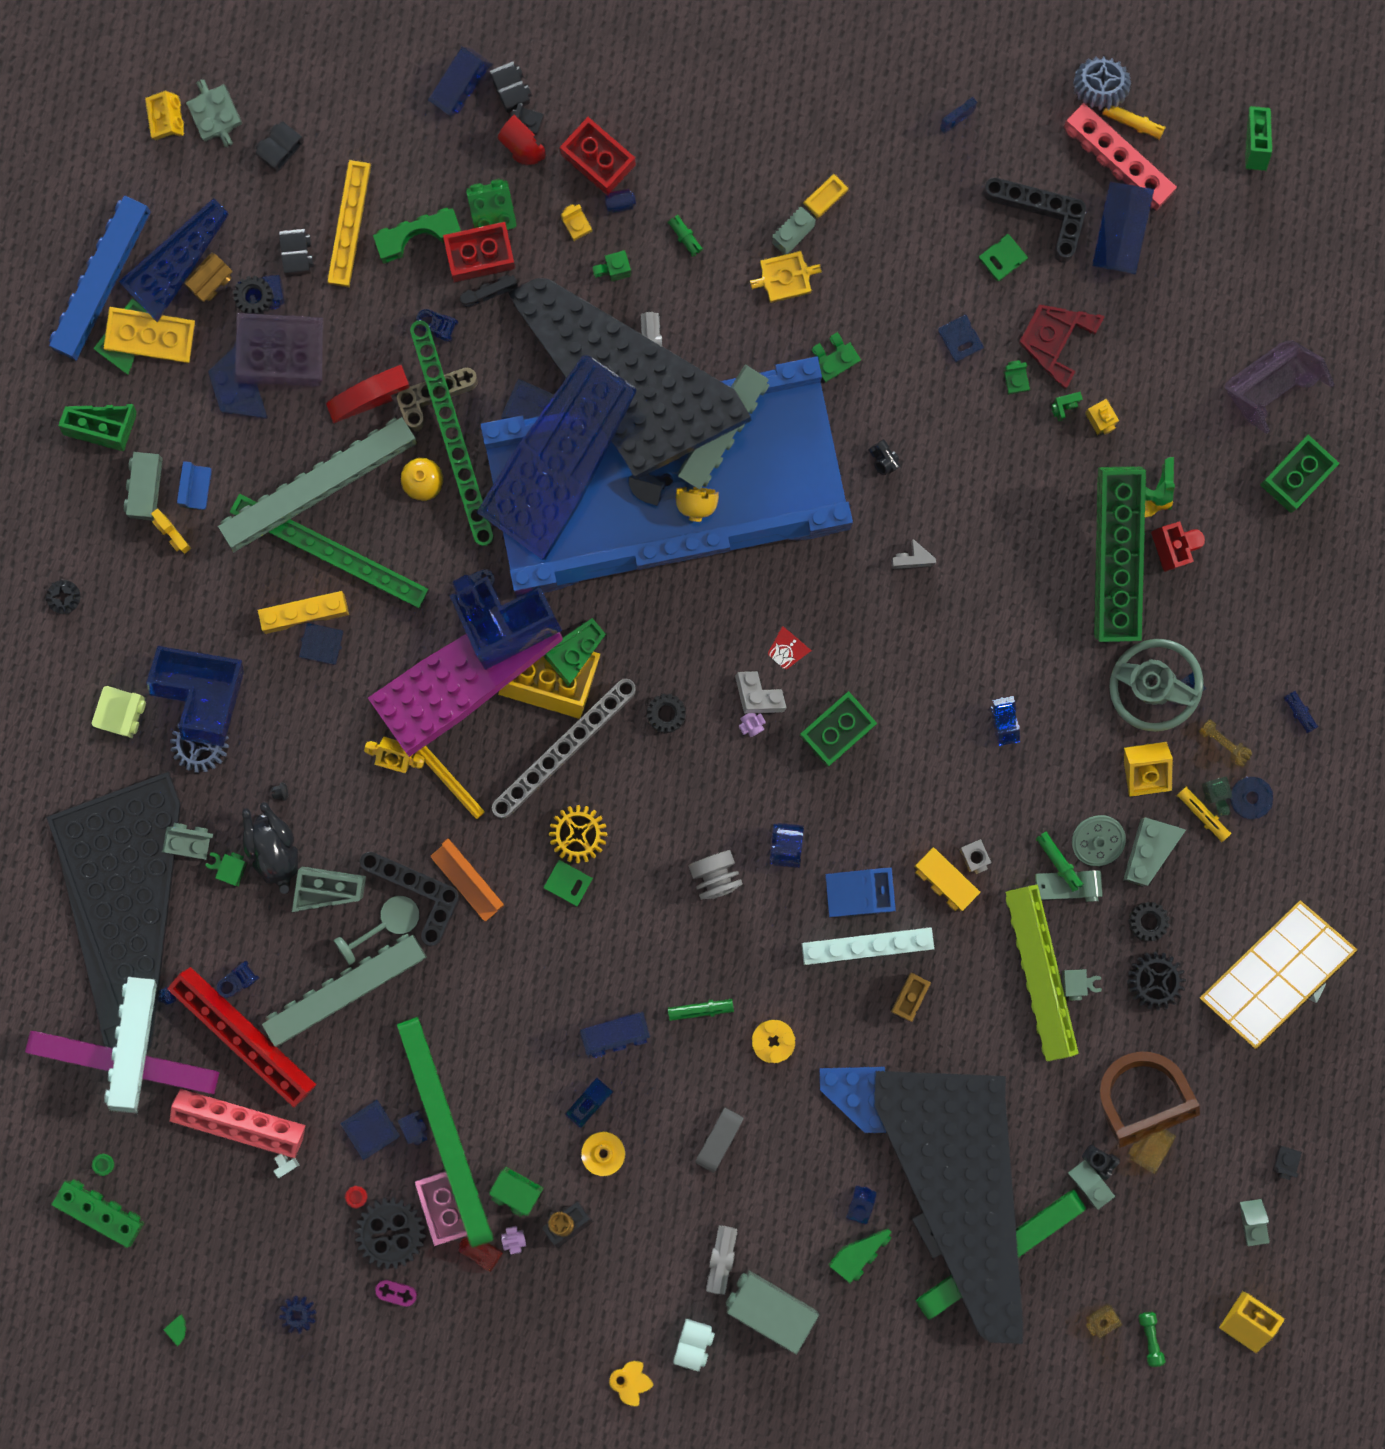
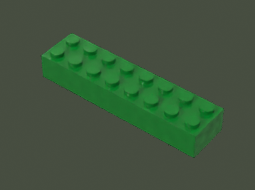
M1141 466L1098 467L1094 637L1099 642L1142 641L1146 470Z

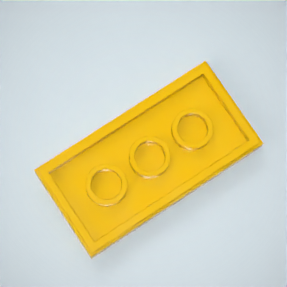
M109 307L104 350L189 363L195 321Z

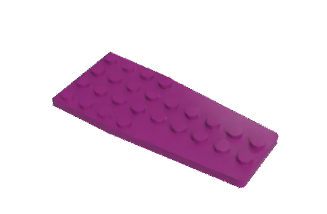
M529 596L420 661L368 697V699L410 757L466 718L559 644L563 637L533 597Z

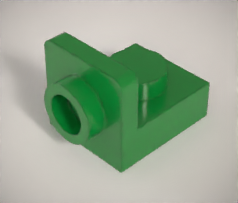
M1017 360L1009 362L1005 366L1003 371L1008 395L1030 390L1026 373V362L1021 363Z
M1081 391L1055 398L1051 409L1053 416L1057 417L1058 421H1063L1065 418L1064 407L1066 410L1078 407V404L1083 400Z

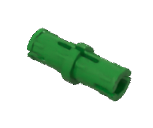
M676 215L675 219L669 220L668 224L677 234L678 241L680 243L683 242L691 256L694 257L697 255L696 253L699 254L703 248L694 238L693 231L686 227L680 216Z

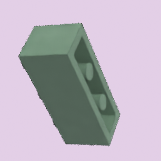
M133 452V458L129 459L131 477L127 479L126 490L129 491L128 500L125 499L124 512H126L129 518L155 519L151 513L157 509L163 461L159 454Z

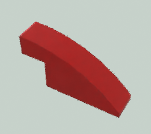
M399 365L356 384L328 401L326 405L333 423L393 401L391 395L409 389L410 385L402 365Z

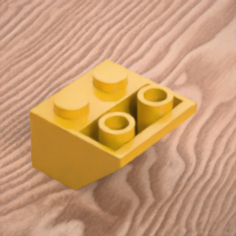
M1242 1291L1219 1328L1257 1353L1274 1337L1285 1319Z

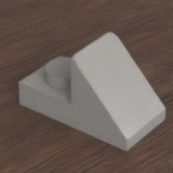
M915 540L911 542L912 556H909V553L896 554V557H893L891 560L892 569L935 566L936 558Z

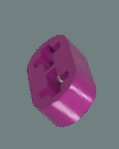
M382 1280L376 1286L375 1292L378 1298L401 1306H410L417 1299L416 1290L402 1283ZM388 1284L389 1289L395 1291V1294L388 1293L384 1296L380 1287ZM406 1290H409L413 1299L405 1302L403 1296L397 1295L398 1292L405 1293Z

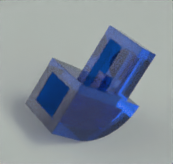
M1014 696L993 699L991 715L999 746L1020 742V728L1016 718Z

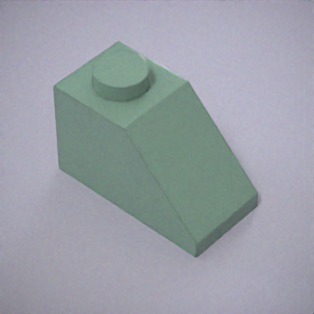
M1085 1160L1068 1172L1095 1209H1100L1115 1197L1102 1178Z

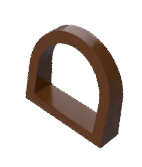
M1134 1052L1122 1056L1110 1065L1102 1078L1100 1086L1102 1110L1120 1148L1200 1115V1105L1184 1074L1174 1062L1160 1054ZM1141 1066L1152 1067L1166 1074L1174 1083L1183 1104L1124 1127L1111 1101L1112 1087L1117 1078L1125 1071Z

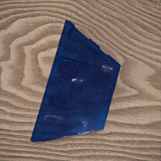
M242 340L208 371L219 408L222 413L267 419L268 416L245 344Z

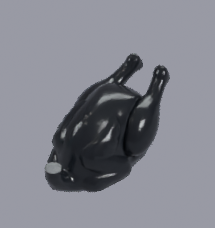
M262 802L260 810L264 814H260L254 824H252L250 809L246 808L242 811L244 824L243 848L249 858L255 859L252 866L263 880L269 884L276 883L280 888V892L287 894L290 890L292 876L298 873V849L293 846L294 835L290 827L274 814L266 802Z

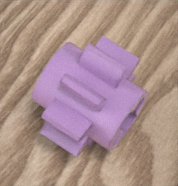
M748 713L740 718L742 724L739 725V728L743 735L748 733L750 737H753L764 731L762 725L766 721L761 713L758 715Z
M517 1226L509 1227L506 1229L507 1233L501 1234L504 1250L510 1249V1254L520 1253L521 1247L526 1246L524 1231H518Z

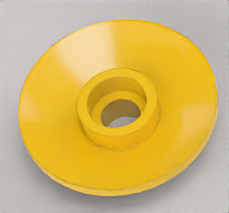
M595 1133L585 1141L582 1147V1161L585 1167L595 1175L608 1176L620 1169L625 1159L623 1143L612 1133ZM602 1149H605L608 1152V1155L605 1158H602L599 1155V1152Z

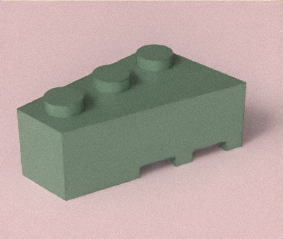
M1146 817L1140 819L1123 881L1143 887L1148 886L1186 829Z
M302 866L298 869L292 912L360 901L364 894L366 876Z

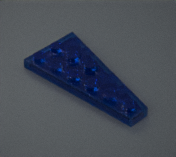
M214 198L119 281L157 323L229 215Z

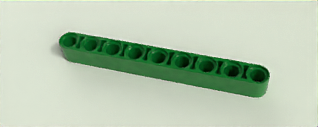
M1075 1190L1069 1191L1016 1229L1018 1257L1086 1210V1206ZM950 1275L921 1295L915 1302L929 1320L962 1297Z

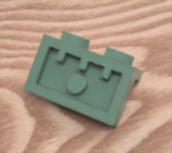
M174 823L173 827L166 828L163 853L206 860L210 838H213V834L207 833L208 829L195 827V830L186 829L187 825Z

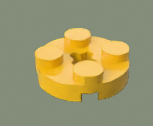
M768 1020L761 1023L755 1029L752 1036V1046L756 1055L763 1061L779 1063L786 1060L792 1054L795 1047V1036L792 1029L786 1023L779 1020ZM776 1035L779 1037L777 1041L780 1044L778 1046L774 1045L771 1048L768 1038H773Z

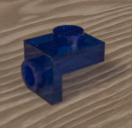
M856 1186L846 1218L867 1224L875 1204L876 1192L867 1187Z

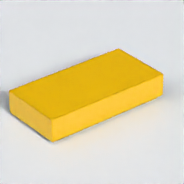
M833 174L804 201V205L819 218L849 188Z

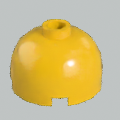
M416 458L404 466L401 473V484L404 492L410 498L427 501L440 493L443 485V475L440 467L435 462L427 458Z
M687 487L676 489L677 508L683 515L689 516L690 521L700 522L703 517L710 516L717 508L719 492H715L716 490L701 488L699 490L696 487L689 491H686Z

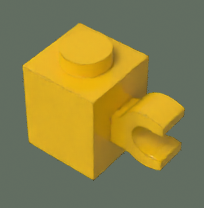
M1107 399L1090 407L1085 412L1097 435L1102 432L1106 435L1116 429L1115 425L1119 419Z

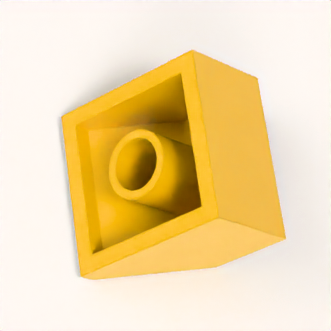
M1167 742L1124 748V766L1130 797L1172 791L1173 758Z

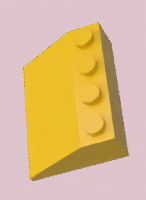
M593 652L569 687L544 656H542L503 687L498 695L580 719L589 695L600 654Z

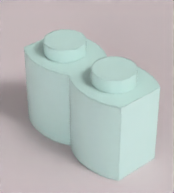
M686 1319L673 1363L699 1371L700 1366L705 1367L708 1357L705 1349L707 1345L711 1346L714 1333L711 1332V1326Z

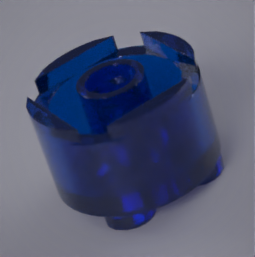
M785 823L773 825L770 864L781 867L800 868L804 825Z

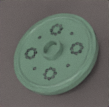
M1104 815L1085 819L1077 826L1072 836V848L1075 855L1083 863L1091 866H1103L1113 862L1120 856L1126 843L1125 832L1120 823Z

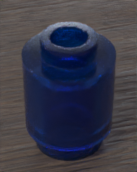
M629 188L609 192V195H605L607 211L617 213L632 210L633 205L636 204L634 192H630Z

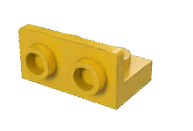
M163 91L145 98L152 139L158 140L172 134L177 136L184 135V123L181 117V103L178 95Z

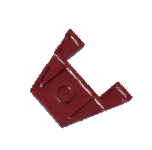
M1039 305L1019 344L1066 390L1076 371L1057 362L1058 356L1075 325L1095 335L1105 316Z

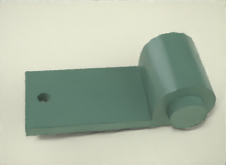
M1101 871L1075 872L1084 884L1081 888L1078 887V890L1075 892L1071 891L1064 878L1060 877L1058 873L1035 874L1036 885L1038 884L1041 900L1085 898V902L1098 901V897H1103Z

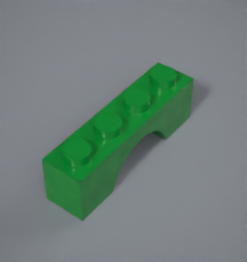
M443 208L438 210L437 214L431 216L422 215L416 221L410 223L408 221L401 222L397 227L390 230L388 228L381 229L373 237L384 264L402 258L405 245L416 235H433L444 244L443 235L460 232L461 230L454 209Z

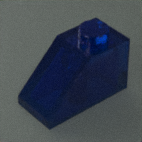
M596 1078L565 1115L582 1128L613 1091Z

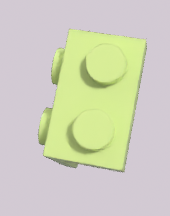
M105 686L102 690L92 725L99 729L133 738V735L137 733L139 728L138 720L140 714L143 713L146 706L145 697L133 692L129 693Z

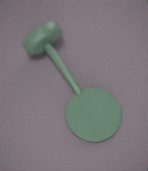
M392 897L384 903L381 909L382 924L349 945L341 937H337L333 941L344 959L351 965L355 962L351 949L382 929L386 928L394 934L410 932L419 920L418 907L408 897Z

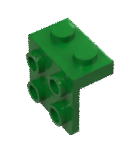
M497 179L491 181V184L488 185L478 183L466 189L474 228L501 222L506 223L507 230L516 227L508 181Z

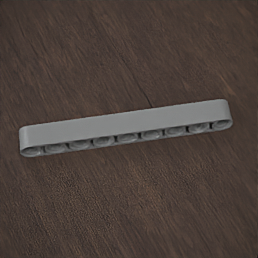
M622 679L494 801L492 805L493 813L498 818L504 819L520 807L634 697L636 688L633 681ZM624 684H629L632 687V691L628 695L620 692V688ZM608 699H614L617 702L616 707L612 710L605 707V702ZM592 714H599L601 716L600 723L591 724L589 721ZM581 728L585 730L586 735L583 739L579 740L574 737V732ZM563 743L570 746V751L567 754H561L558 751L559 746ZM547 758L555 761V765L551 769L543 767V762ZM531 773L539 775V781L536 784L528 783L527 778ZM516 788L523 789L524 794L520 799L512 797V792ZM506 803L508 811L505 814L497 813L496 808L498 804Z

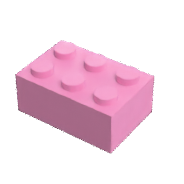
M446 1171L416 1181L415 1185L434 1246L466 1236L467 1233Z

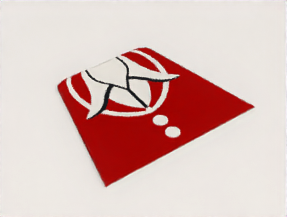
M782 626L768 651V655L781 667L788 669L812 650Z

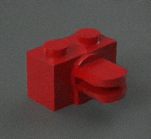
M1180 521L1151 531L1164 572L1194 562L1191 551L1200 549L1205 542L1204 535L1200 530L1194 529L1184 532Z

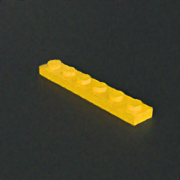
M349 160L328 284L343 287L350 286L371 168L370 163Z

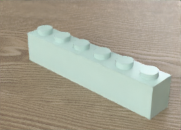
M932 928L801 943L804 965L934 949Z
M128 977L127 984L123 985L122 997H125L124 1005H120L119 1008L121 1024L116 1027L115 1039H118L117 1047H113L112 1060H115L114 1068L109 1070L108 1081L111 1082L110 1090H106L105 1103H108L111 1111L137 1113L157 987L153 979Z

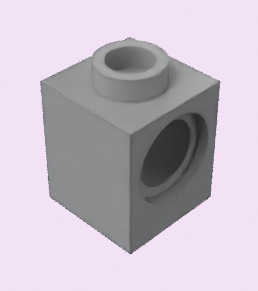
M981 839L959 849L969 872L975 871L978 874L988 869L986 865L990 864L991 861ZM973 852H978L981 855V862L979 864L971 861L970 856Z

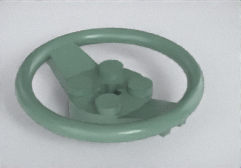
M1166 639L1145 640L1129 648L1116 662L1110 678V696L1116 711L1127 723L1145 731H1164L1183 723L1197 708L1203 692V675L1197 659L1181 644ZM1163 647L1171 649L1183 656L1191 666L1195 687L1192 689L1176 679V675L1172 670L1159 660L1151 659L1141 665L1127 662L1135 654L1148 648ZM1156 678L1157 684L1151 687L1149 684L1150 679L1154 680ZM1118 681L1131 686L1135 695L1146 704L1162 705L1170 701L1187 707L1178 716L1166 722L1149 723L1141 721L1132 716L1123 706L1119 697Z

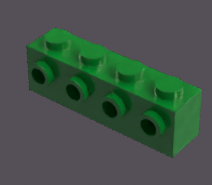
M75 1179L72 1182L68 1180L63 1183L52 1206L127 1248L132 1246L144 1225V1222L140 1220L141 1216L132 1211L126 1213L121 1210L122 1206L112 1200L110 1203L103 1200L101 1193L95 1190L87 1191L83 1188L84 1184Z

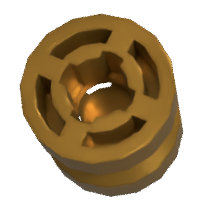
M557 1212L550 1217L549 1227L553 1233L559 1236H567L573 1231L574 1222L567 1214Z

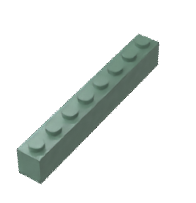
M408 934L403 935L396 940L398 944L391 948L387 945L378 950V956L374 958L366 957L359 962L361 966L353 970L350 967L340 973L342 977L335 981L333 978L321 984L322 989L317 992L313 989L304 994L302 1001L296 1003L294 1000L285 1005V1011L280 1014L274 1012L265 1017L266 1022L262 1026L273 1045L277 1047L426 959L427 956L414 935L409 937Z

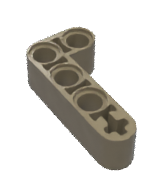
M462 368L444 375L446 382L453 384L452 389L449 390L451 397L473 390L478 383L476 373L471 368ZM467 375L470 377L471 382L469 383L465 381V376ZM457 378H458V381H459V383H460V386H459V387L457 386V383H456V380H455V379H457ZM426 381L399 392L397 396L404 421L412 431H419L424 427L425 419L421 408L432 404L431 397L426 398L422 396L423 391L428 389ZM441 387L436 388L433 393L434 397L438 399L444 397L445 390ZM406 396L413 397L412 403L408 405L403 404L402 400ZM412 416L420 417V421L417 424L409 423Z

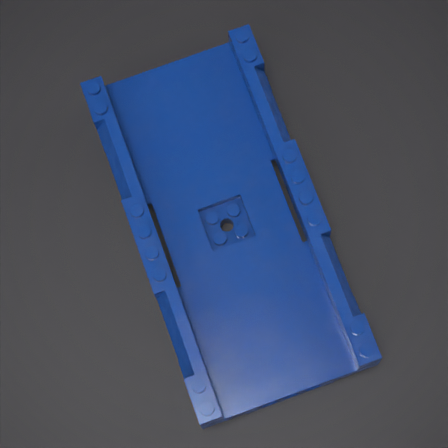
M818 356L775 365V370L760 372V374L769 379L767 382L769 387L763 396L760 394L755 401L758 404L753 413H749L752 421L746 423L740 432L737 431L735 433L733 445L729 450L725 449L721 455L723 460L717 469L713 468L710 473L712 478L708 485L701 487L716 490L715 492H719V499L714 513L708 517H703L700 522L690 521L689 516L683 515L676 505L677 488L687 487L686 491H689L695 487L677 475L689 453L649 473L661 478L668 476L673 480L671 485L665 486L664 490H661V500L658 506L638 499L632 493L629 486V477L632 475L630 469L588 408L524 420L522 415L482 423L481 429L487 450L516 597L556 591L583 580L730 552L781 540H808L850 530L853 520L841 481L821 387L822 375ZM736 378L721 382L731 387Z

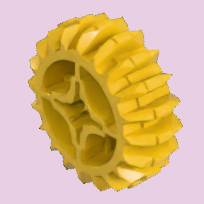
M580 805L576 806V812H573L572 807L569 806V814L567 815L565 811L561 810L560 813L563 818L554 817L559 822L558 825H550L551 828L556 829V832H549V836H556V839L551 840L550 843L551 845L558 843L559 846L555 847L554 851L558 852L562 849L563 852L560 854V857L564 858L568 854V862L572 861L573 856L576 857V863H580V857L582 856L584 861L588 862L587 855L591 854L592 858H596L593 851L596 849L601 853L602 849L598 847V844H606V841L600 839L601 836H607V832L600 831V829L606 828V824L598 825V822L603 818L599 816L594 819L593 817L597 813L595 810L590 815L587 814L589 811L587 806H585L584 812H580ZM584 817L590 820V822L583 826H577L571 818ZM566 822L570 828V835L564 841H561V829ZM572 825L575 827V829L584 830V832L582 833V837L585 843H583L581 839L578 840L577 838L575 840L573 838L575 833L574 829L571 827ZM595 827L596 838L592 846H590L586 840V834ZM574 842H578L584 847L585 851L574 852L566 847Z

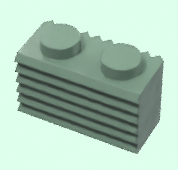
M799 207V210H796V213H793V216H790V219H787V222H784V225H781V228L773 234L772 244L784 255L788 254L811 231L816 220L803 207Z

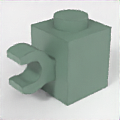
M1086 969L1062 970L1063 991L1065 996H1069V1001L1082 1000V996H1088L1087 988L1092 992L1102 991V988L1093 987L1095 980H1101L1100 976L1087 978Z

